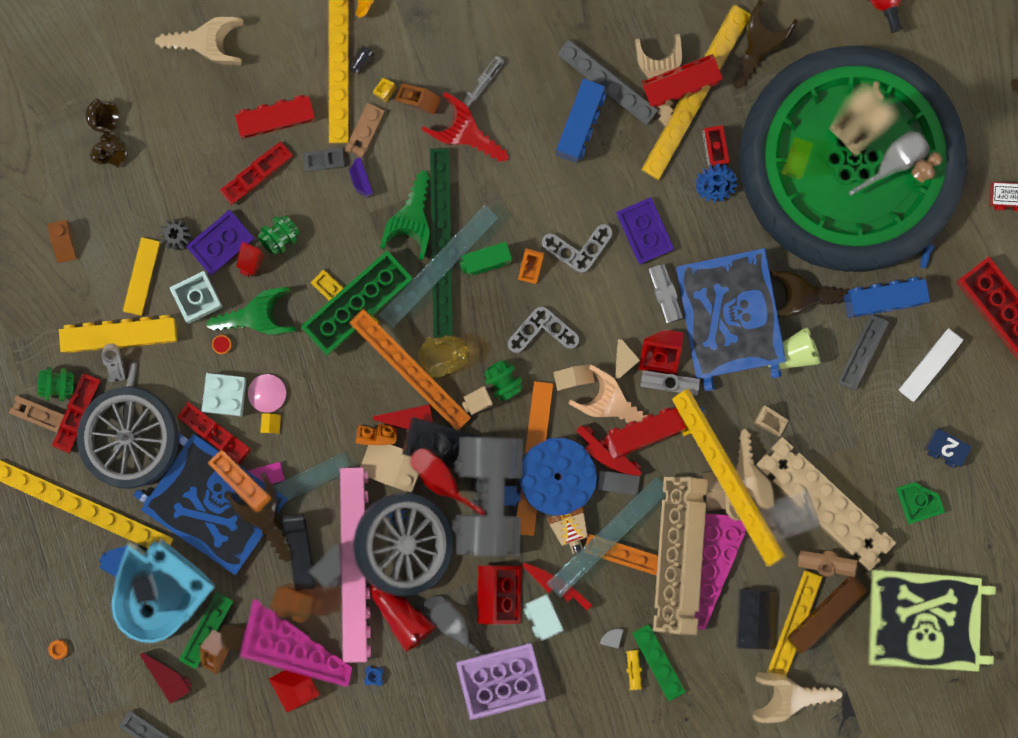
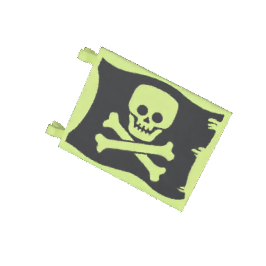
M872 570L869 664L979 671L980 664H994L993 656L980 655L981 595H996V587L982 586V578Z

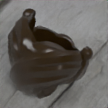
M95 99L86 109V122L88 126L103 134L112 133L117 126L120 115L116 103Z
M103 134L100 137V142L91 149L90 159L100 165H104L109 161L110 164L119 168L120 164L124 163L127 159V146L120 138L111 134Z

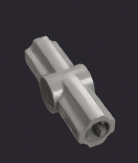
M665 264L650 268L649 272L655 287L654 293L658 304L661 305L666 323L682 319L683 317L676 300L677 294L673 283L670 282Z
M643 370L640 387L676 393L689 389L692 395L697 396L700 379ZM667 378L674 379L675 387L667 388L665 380Z

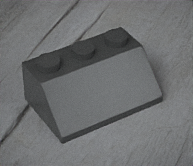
M335 544L309 571L325 588H335L342 580L340 577L342 575L341 544Z

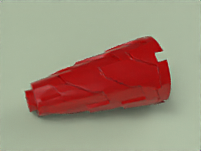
M373 585L370 586L373 600L381 610L382 616L391 627L392 633L405 652L415 648L423 638L425 640L435 630L436 627L418 609L416 610L405 597L388 594Z

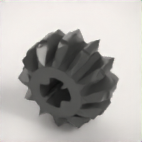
M173 218L172 224L169 220H166L167 227L160 226L164 232L158 233L159 237H164L160 240V243H166V249L172 246L173 251H177V245L184 249L182 243L189 244L190 242L185 239V237H191V233L186 232L190 227L188 225L183 227V220L179 221L178 225L176 218ZM174 230L176 232L179 231V233L177 234V239H175L174 237L171 238V236L173 235L172 231Z

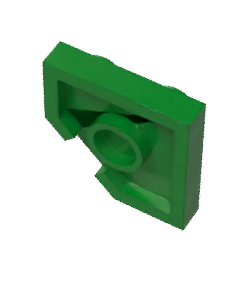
M915 482L895 488L907 525L945 513L939 494Z

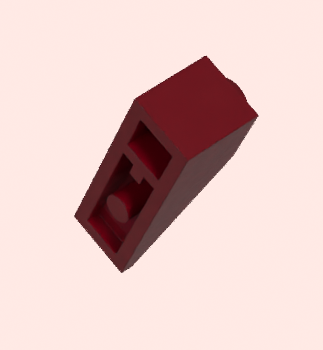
M146 652L140 654V657L170 704L192 691L190 688L192 683L187 676L183 677L181 673Z

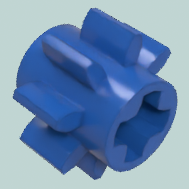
M407 510L400 511V513L402 514L401 519L403 527V521L408 519V517H404V513H406ZM391 511L390 514L385 516L389 517L388 523H394V529H396V521L392 520L394 511Z

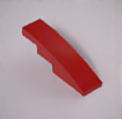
M280 141L254 160L249 167L236 175L219 192L232 206L278 170L293 155Z
M85 373L82 374L67 405V411L59 425V431L52 443L53 448L68 454L71 453L77 440L80 419L86 408L94 400L101 380Z
M187 402L177 416L182 422L219 450H223L240 465L252 450L189 402Z
M527 563L522 565L548 593L555 588L567 602L574 597L585 610L592 606L580 593L561 579Z

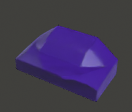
M357 158L349 168L356 192L365 198L374 196L362 160Z

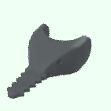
M442 596L429 597L424 602L422 609L431 622L446 636L452 637L478 657L483 656L470 644L467 625L462 614Z

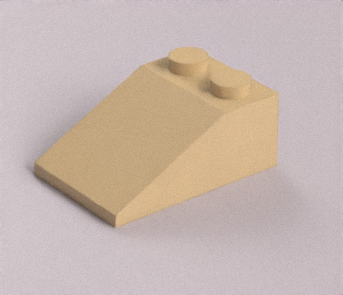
M368 445L360 467L364 468V472H368V478L412 493L419 473L410 465L411 457L402 455L403 449L393 445Z

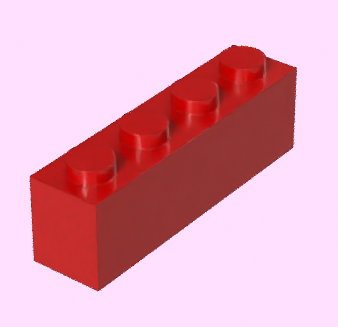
M711 54L641 82L650 106L655 105V107L664 105L667 100L682 98L685 93L698 92L702 89L701 87L706 85L714 86L723 78L716 59Z
M299 95L291 101L283 99L276 101L275 105L268 106V104H262L257 106L255 110L250 111L248 108L238 111L239 114H235L241 139L316 121L310 97Z
M668 407L661 410L659 415L654 416L650 414L643 417L641 422L637 423L635 420L627 423L623 429L616 427L608 431L609 434L604 440L613 460L682 433L686 427L678 409L674 408L671 410Z

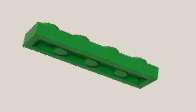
M218 592L215 593L179 661L197 669L201 662L200 646L213 630L218 631L234 602L233 600Z
M649 624L632 632L668 702L684 694L685 690Z

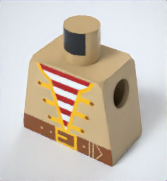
M582 507L566 515H555L547 518L561 546L569 544L572 554L584 551L580 539L586 538L587 532Z

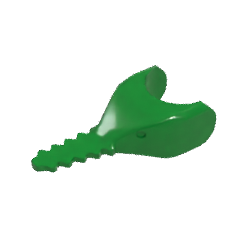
M422 170L419 174H416L417 180L413 181L415 186L411 187L412 193L408 194L409 200H406V205L388 220L380 245L381 250H385L387 243L393 237L406 235L416 240L420 247L419 260H424L430 235L423 211L425 207L423 202L426 201L424 195L427 194L425 189L428 188L427 181L430 180L427 171Z
M281 287L262 291L243 309L239 308L237 312L232 311L231 314L225 313L224 316L218 315L217 318L211 317L206 323L207 328H211L213 331L219 328L222 331L225 327L227 330L231 327L235 329L239 326L241 328L249 327L265 335L278 336L296 333V327H281L274 318V306L277 300L291 293L290 287Z

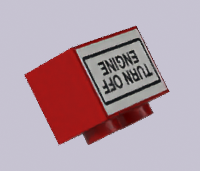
M723 125L704 128L702 133L708 168L709 165L716 167L717 163H719L720 167L723 165L728 166L729 156Z
M992 182L990 184L989 207H994L995 211H1006V208H1013L1014 212H1018V183Z

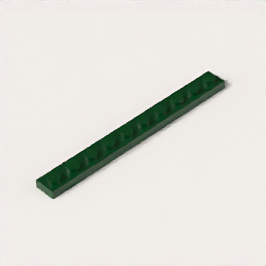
M449 148L430 149L433 339L439 340L453 339Z

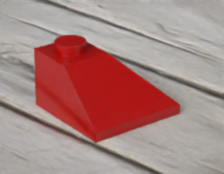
M664 329L644 338L638 370L676 375L682 349L683 332Z
M284 670L269 678L286 713L321 694L314 680L309 676Z

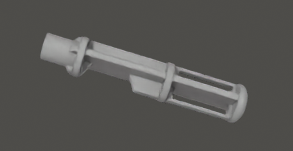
M494 57L478 78L479 84L475 90L466 93L467 97L463 100V103L467 107L472 101L477 99L498 72L497 70L492 77L490 76L499 63L501 66L498 70L502 67L504 60L501 57ZM494 60H496V63L492 66L489 72L486 73V70L489 68V66L493 63Z

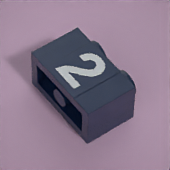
M937 428L932 433L924 450L928 451L927 455L936 460L938 457L945 460L944 464L954 469L955 467L962 466L972 446Z

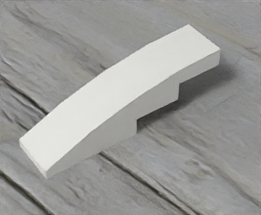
M948 328L913 370L908 379L899 388V391L914 402L964 339Z

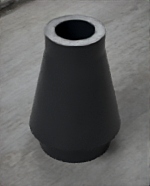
M362 45L361 48L357 49L349 68L356 74H359L374 59L375 53Z

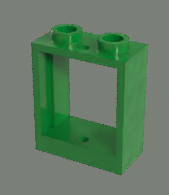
M506 241L462 255V261H460L463 274L467 273L468 277L512 264V258Z

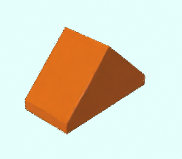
M525 248L518 280L537 284L544 253Z

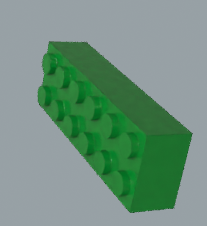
M387 250L301 325V330L327 358L356 332L349 322L362 309L373 317L406 288L413 278Z

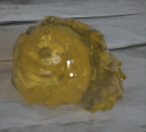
M445 335L442 338L427 337L418 352L419 364H422V369L426 370V373L431 377L440 378L464 366L468 361L470 351L467 344L460 338Z

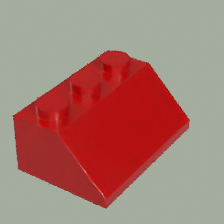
M478 566L477 624H521L522 566Z

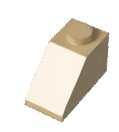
M485 387L465 396V402H462L466 413L470 412L471 415L493 406Z

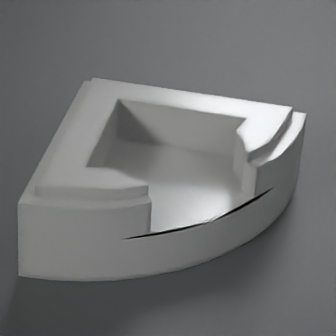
M614 629L607 632L601 638L599 644L619 648L623 629Z

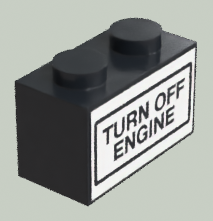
M146 570L135 573L131 580V587L137 605L156 600L158 590L152 571L147 573Z

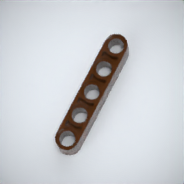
M847 577L788 635L787 640L799 653L805 652L867 591V588L857 577Z

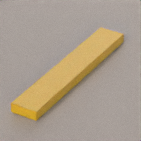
M806 570L803 571L767 673L773 672L787 676L796 649L787 640V637L809 615L823 578L822 576Z

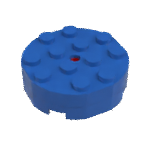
M551 438L527 451L522 459V478H518V482L528 503L535 509L550 515H566L584 506L592 496L596 485V468L588 452L581 445L565 438ZM556 473H559L560 475L559 480H556L554 478V475Z

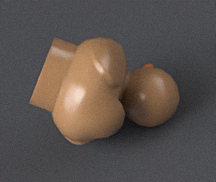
M931 153L928 161L918 159L915 162V168L911 171L914 177L920 182L933 178L935 175L933 166L941 163V155Z

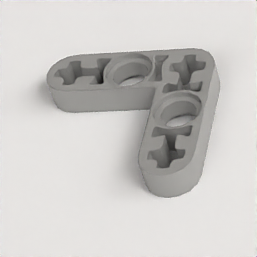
M606 224L599 225L580 252L554 234L545 235L542 239V246L547 252L576 272L585 273L590 269L611 239L612 230ZM607 229L609 236H604L600 242L604 243L601 246L598 241L593 240V237L598 239L600 236L599 230ZM551 238H554V244H556L557 246L559 245V243L563 244L558 249L557 254L553 252L556 250L555 247L546 246V239L550 240ZM589 244L597 245L598 252L596 254H590L587 251ZM564 248L570 249L572 253L568 259L561 257L560 252ZM583 252L588 257L593 258L592 261L587 259V261L585 262V265L587 266L586 268H577L578 263L576 262H581L585 257L581 255Z
M537 307L509 339L508 348L513 353H520L542 328L567 349L577 347L579 337L547 308ZM538 311H545L546 319H540L537 322L538 324H540L539 328L536 326L535 323L529 321L531 318H533L534 321L536 320V318L538 317ZM559 323L561 331L553 333L550 330L551 324ZM532 325L534 333L526 335L523 332L524 326ZM564 329L568 330L565 333L568 337H575L574 345H567L565 337H562V339L558 338L564 332ZM520 332L521 335L528 340L527 342H525L523 339L520 342V349H513L512 341H518L520 336H518L517 334Z

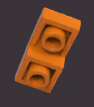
M379 424L377 429L358 425L355 443L375 446L395 444L397 428Z

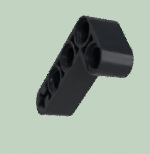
M305 515L284 516V528L288 538L289 551H292L291 567L295 591L314 589V576L309 573L312 569Z

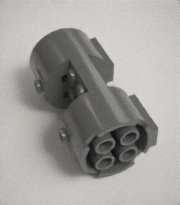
M459 438V457L455 461L454 470L457 472V476L474 477V481L471 483L474 499L471 500V503L480 508L485 515L482 516L473 509H471L473 515H456V519L453 520V530L455 535H457L456 554L520 556L521 517L503 516L504 478H522L523 439Z

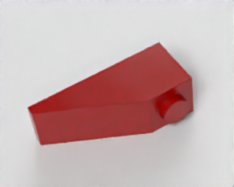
M242 242L236 265L240 269L239 273L248 278L250 275L255 277L265 255L259 249Z
M430 405L373 416V420L376 422L407 430L409 429L412 417L433 423Z

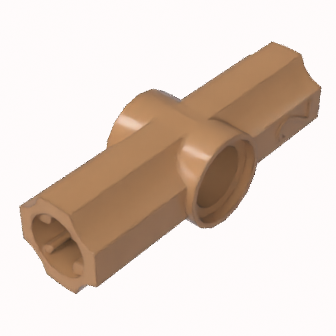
M800 551L798 567L818 570L821 575L830 577L834 573L856 577L858 561L840 558L832 551H825L822 554Z

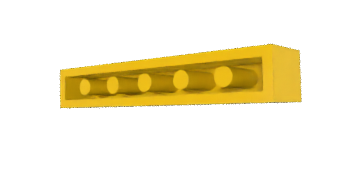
M162 315L156 320H152L151 317H142L140 321L133 322L132 319H122L121 323L116 324L113 321H103L102 325L94 326V323H83V327L76 328L75 325H64V329H59L61 353L103 350V347L107 344H115L119 348L178 342L176 319L171 318V315Z

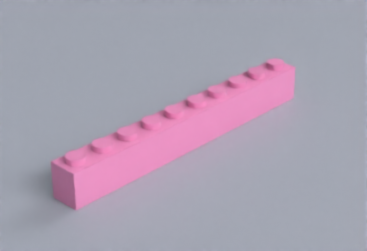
M340 468L343 662H367V657H371V646H367V638L371 636L370 626H367V618H370V607L366 606V599H370V587L366 588V579L356 563L353 544L357 524L366 511L365 503H368V491H365V483H368V472H364V468Z

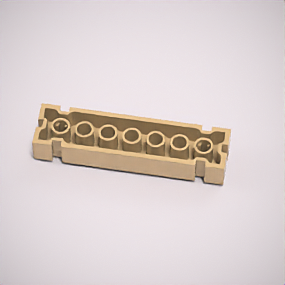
M867 87L846 105L829 128L845 143V146L855 156L894 117L892 114L893 110L886 103L882 105L877 100L879 98L878 94L873 89H868Z
M783 437L779 438L770 448L773 453L770 456L765 454L755 464V467L764 476L770 474L774 478L771 482L849 555L854 553L859 557L856 559L864 569L870 571L880 561L877 557L880 552L886 554L896 542L885 532L879 534L876 531L879 527L800 453L794 455L791 452L794 447ZM779 460L786 461L785 470L784 468L779 469ZM865 539H866V540H869V539L871 540V542H870L871 547H866V548L864 547V545H865L864 540H865Z
M664 477L663 492H666V500H662L655 608H658V614L654 616L653 631L697 635L698 619H694L695 611L699 609L706 509L703 495H707V479Z

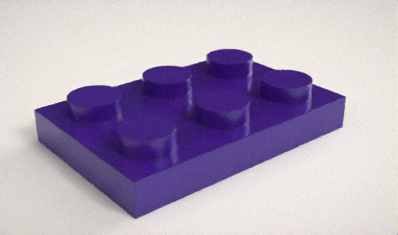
M651 197L616 212L639 265L674 250Z
M228 210L186 247L212 276L239 253L242 242L249 245L255 239L231 210Z

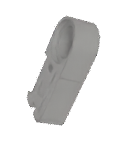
M115 344L105 345L102 350V359L104 365L107 366L108 381L115 382V379H119V381L124 380L126 373L119 347ZM113 350L116 352V355L109 357L106 355V351Z

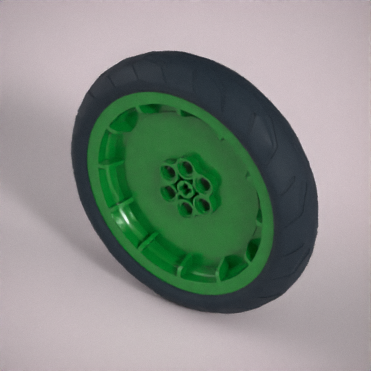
M869 46L833 47L810 53L791 63L763 88L751 107L744 125L740 143V175L747 200L764 230L783 248L800 259L819 267L843 272H868L890 267L912 257L928 246L946 227L958 206L967 176L966 138L958 112L949 96L920 66L895 53ZM878 82V88L884 99L877 100L882 105L886 103L893 110L892 114L894 117L858 155H854V158H858V160L853 163V160L849 159L853 153L847 147L839 145V138L829 128L857 94L865 87L875 89L873 88V83ZM908 132L919 134L928 143L929 154L923 160L928 161L931 153L941 155V163L933 166L935 175L931 179H925L923 182L917 180L911 172L915 168L914 165L908 170L899 171L875 181L851 196L849 194L850 191L878 174L889 148ZM874 153L877 156V161L871 162L868 159V154ZM831 155H836L839 158L838 164L830 162L829 158ZM861 170L867 171L869 174L868 179H862L859 172ZM840 172H848L849 180H843L840 177Z

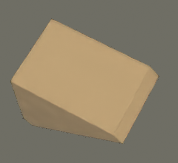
M623 340L617 341L615 379L621 378L640 361Z
M591 364L574 366L553 372L557 391L595 383L593 372L588 369Z
M764 405L753 424L780 437L789 420Z
M714 472L702 473V479H707V495H705L707 511L726 509L725 491Z

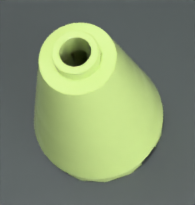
M808 327L783 342L786 362L779 364L780 369L821 363L816 344L809 336L811 332Z

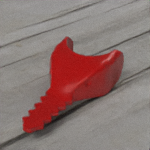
M444 92L442 97L451 104L454 115L451 125L440 132L433 131L425 126H422L421 131L441 143L447 145H470L471 148L477 147V151L483 150L485 155L490 154L491 159L496 157L497 162H506L509 158L506 149L501 150L500 145H495L494 140L490 141L488 135L484 136L483 131H479L470 110L463 102Z
M420 449L412 455L410 465L420 474L421 481L438 495L453 498L467 505L482 516L485 515L480 508L459 494L458 486L452 473L435 454L428 449Z

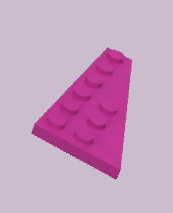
M705 513L699 609L695 611L694 619H698L697 629H706L746 532V528L741 520L735 521L728 515Z
M253 600L240 657L347 687L349 685L351 666L337 656L327 652L320 644L310 640V637L289 622L275 615V612L265 608L258 600Z

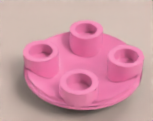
M264 374L256 377L251 382L248 388V399L255 409L269 413L283 405L287 392L285 385L278 377Z

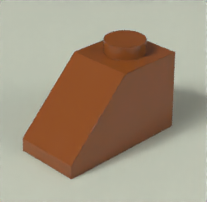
M402 83L395 101L418 111L434 115L441 97L425 88Z
M67 220L48 223L50 241L57 262L63 263L77 260L70 223Z
M213 630L200 646L201 666L217 675L229 650L225 649L221 644V632L218 633Z

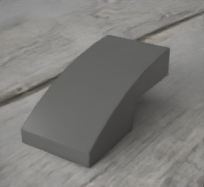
M342 148L302 153L304 172L344 167Z
M599 471L596 490L637 495L640 476Z

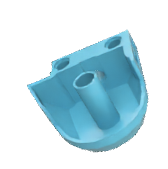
M162 539L158 542L154 540L147 552L129 542L114 586L115 589L112 597L113 618L119 629L129 638L139 642H158L172 635L184 621L189 619L214 588L215 584L197 566ZM146 570L147 573L152 571L158 596L156 600L147 603L151 604L154 607L153 609H147L144 606L146 603L140 605L136 603L131 580L135 573Z

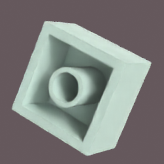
M205 271L170 287L174 299L188 324L223 308Z
M206 373L202 412L242 417L247 379L245 377Z
M547 594L526 603L527 608L524 611L528 620L532 619L535 626H532V629L537 638L541 637L544 640L563 631Z

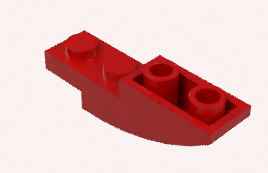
M581 425L576 430L589 444L585 450L592 458L606 467L623 474L634 476L642 474L639 471L641 467L634 460L630 462L626 458L627 455L613 460L610 451L607 450V444L601 439L597 441L593 437L595 433L587 425L585 427Z

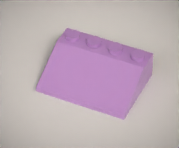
M531 643L456 663L470 720L546 701Z

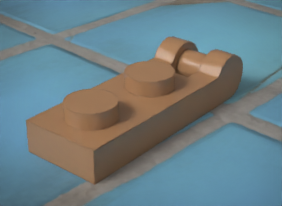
M369 103L366 104L345 148L346 152L355 153L357 157L363 159L384 115V110ZM356 141L363 143L361 148L355 146Z
M17 395L15 396L14 406L9 410L10 414L58 433L59 425L64 417L63 414ZM22 404L27 406L24 413L20 412Z

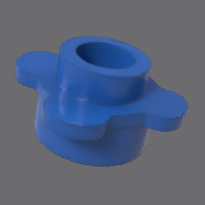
M368 666L365 669L366 679L364 683L368 686L371 684L381 686L383 684V668Z

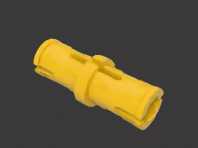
M639 650L626 651L628 662L626 672L629 673L630 690L642 689L640 676L642 668L639 666Z

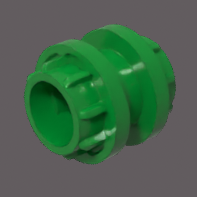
M275 216L271 220L273 226L268 227L264 225L261 227V233L258 235L260 243L271 255L283 254L286 251L284 245L287 243L294 245L297 242L296 238L299 236V230L287 216H281L280 218Z
M501 360L493 364L484 372L486 377L484 382L486 385L493 384L495 388L491 392L493 397H498L502 401L513 397L522 390L521 382L523 380L520 376L514 377L512 371L515 369L513 363L509 364L507 360Z
M52 367L40 370L38 372L37 395L44 397V401H49L50 395L59 396V401L64 402V398L72 397L74 374L66 372V368H61V373H52Z

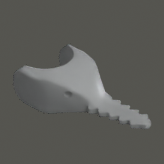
M914 132L905 134L889 148L878 174L850 191V196L888 175L908 170L915 165L918 159H924L929 154V145L926 140Z

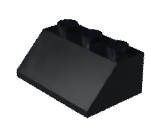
M738 590L736 648L775 650L777 592Z

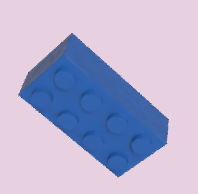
M583 78L557 146L556 156L577 163L578 159H583L587 147L584 146L585 141L589 142L593 132L591 125L592 123L596 124L600 110H597L598 106L602 107L606 98L605 86Z
M913 277L905 280L904 283H901V280H896L885 284L886 286H882V283L870 285L865 290H863V287L852 288V290L848 291V294L843 296L847 318L922 306L930 302L926 279L920 280L919 277Z

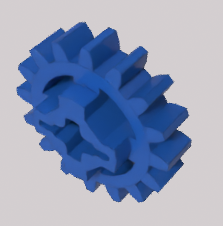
M719 163L716 164V167L709 165L708 170L702 169L703 174H697L698 179L695 180L697 193H699L701 198L705 197L707 202L710 199H713V203L717 199H720L722 202L723 197L730 198L729 193H734V187H737L736 175L733 173L732 168L727 169V165L720 167Z

